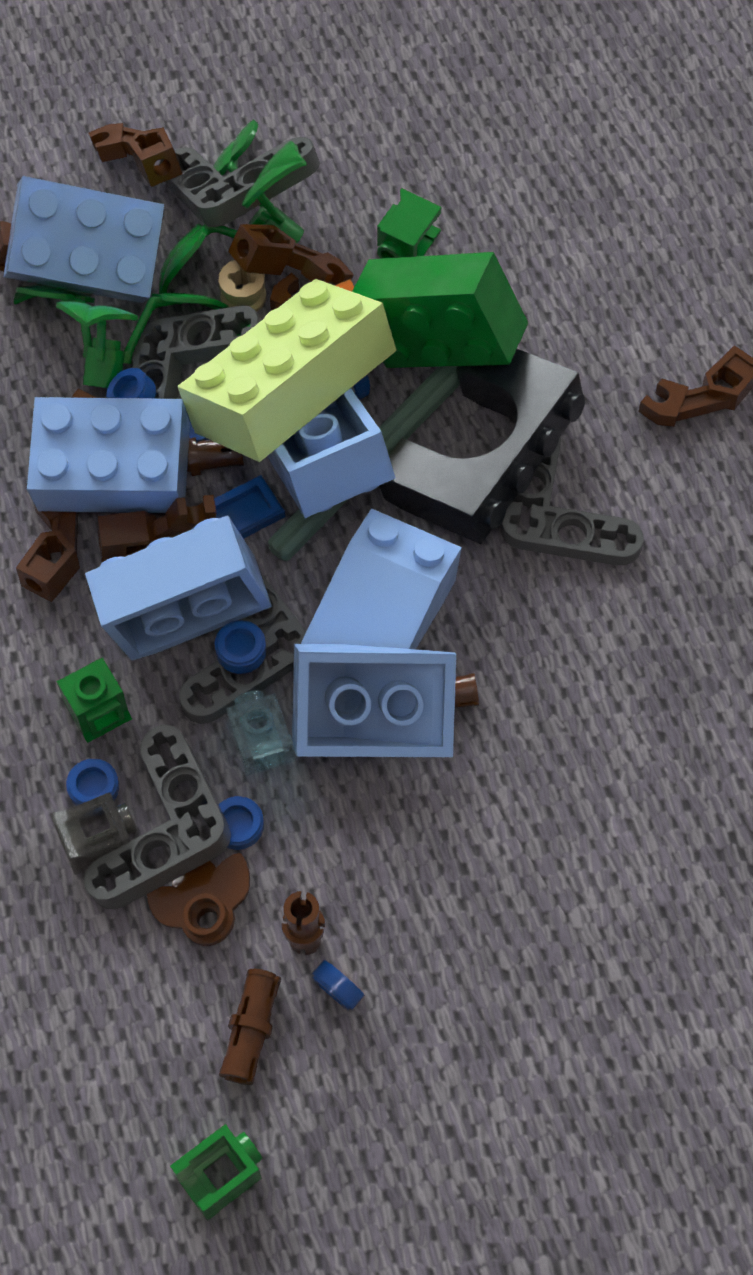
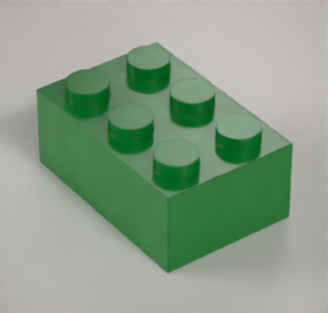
M494 252L369 259L352 290L354 293L383 303L396 351L383 361L386 368L510 365L528 325L526 316Z

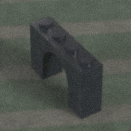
M516 349L510 365L457 366L456 368L464 397L480 406L505 415L516 423L509 438L498 448L487 454L462 459L447 457L402 438L389 455L396 478L379 485L383 498L408 513L479 544H482L492 529H496L501 525L507 508L518 493H523L528 488L535 470L545 457L553 454L560 436L571 422H575L580 417L585 406V397L581 387L579 372Z

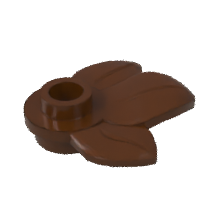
M241 853L229 856L217 868L211 861H208L174 879L172 886L159 887L148 893L147 899L152 915L164 926L183 929L186 936L195 944L201 946L216 945L225 940L231 933L235 922L234 910L246 899L249 893V867ZM205 913H216L217 921L212 927H200V918Z

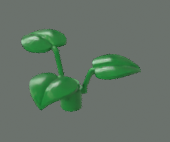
M254 119L240 131L236 139L223 150L213 167L222 176L227 170L231 173L238 169V158L250 146L258 129V122ZM289 141L269 160L256 182L246 194L242 206L247 209L258 199L261 203L259 205L261 208L255 213L249 224L275 225L296 241L295 243H298L304 234V229L274 206L264 194L268 188L296 169L307 165L299 153L298 146L294 142ZM198 223L175 245L167 256L159 277V293H167L171 280L198 250L205 237L211 233H219L234 238L238 230L226 226L209 227Z
M33 285L16 287L14 295V305L33 297L54 298L64 301L56 302V308L74 318L81 325L84 345L83 358H85L83 385L108 388L112 379L123 371V363L132 364L133 351L154 309L182 303H197L210 307L213 310L229 308L227 304L207 296L187 293L151 294L138 320V315L119 308L101 305L92 307L86 304V302L95 304V298L72 290ZM123 319L137 322L124 351L120 350L121 341L106 339V320ZM97 323V338L93 337L92 339L90 326Z

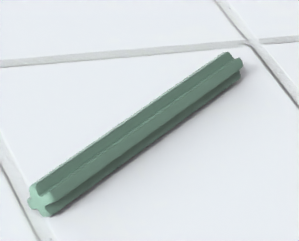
M457 366L438 367L379 427L389 455L402 438L407 440L460 385L456 372ZM347 500L334 505L327 511L316 513L307 518H304L298 509L269 539V550L282 561L290 560Z

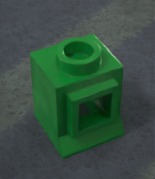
M401 188L399 204H393L377 226V246H379L377 254L379 258L424 256L441 232V229L432 224L441 214L442 207Z
M103 657L56 681L63 702L87 743L132 720L124 693Z
M224 1124L170 1165L176 1179L208 1221L262 1179L256 1164L263 1160V1157L245 1132L235 1137L227 1125ZM224 1155H227L239 1171V1174L217 1190L204 1171Z

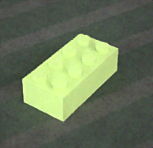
M315 279L302 286L297 294L279 308L270 311L261 322L244 335L234 339L230 346L208 363L199 366L194 374L177 387L196 434L261 462L396 351V347L382 302Z

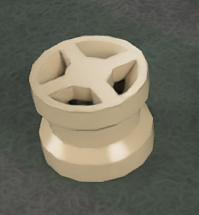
M235 260L228 262L222 267L218 279L221 290V302L229 307L250 306L256 312L259 311L266 302L265 274L245 273ZM243 284L242 288L236 289L237 285Z

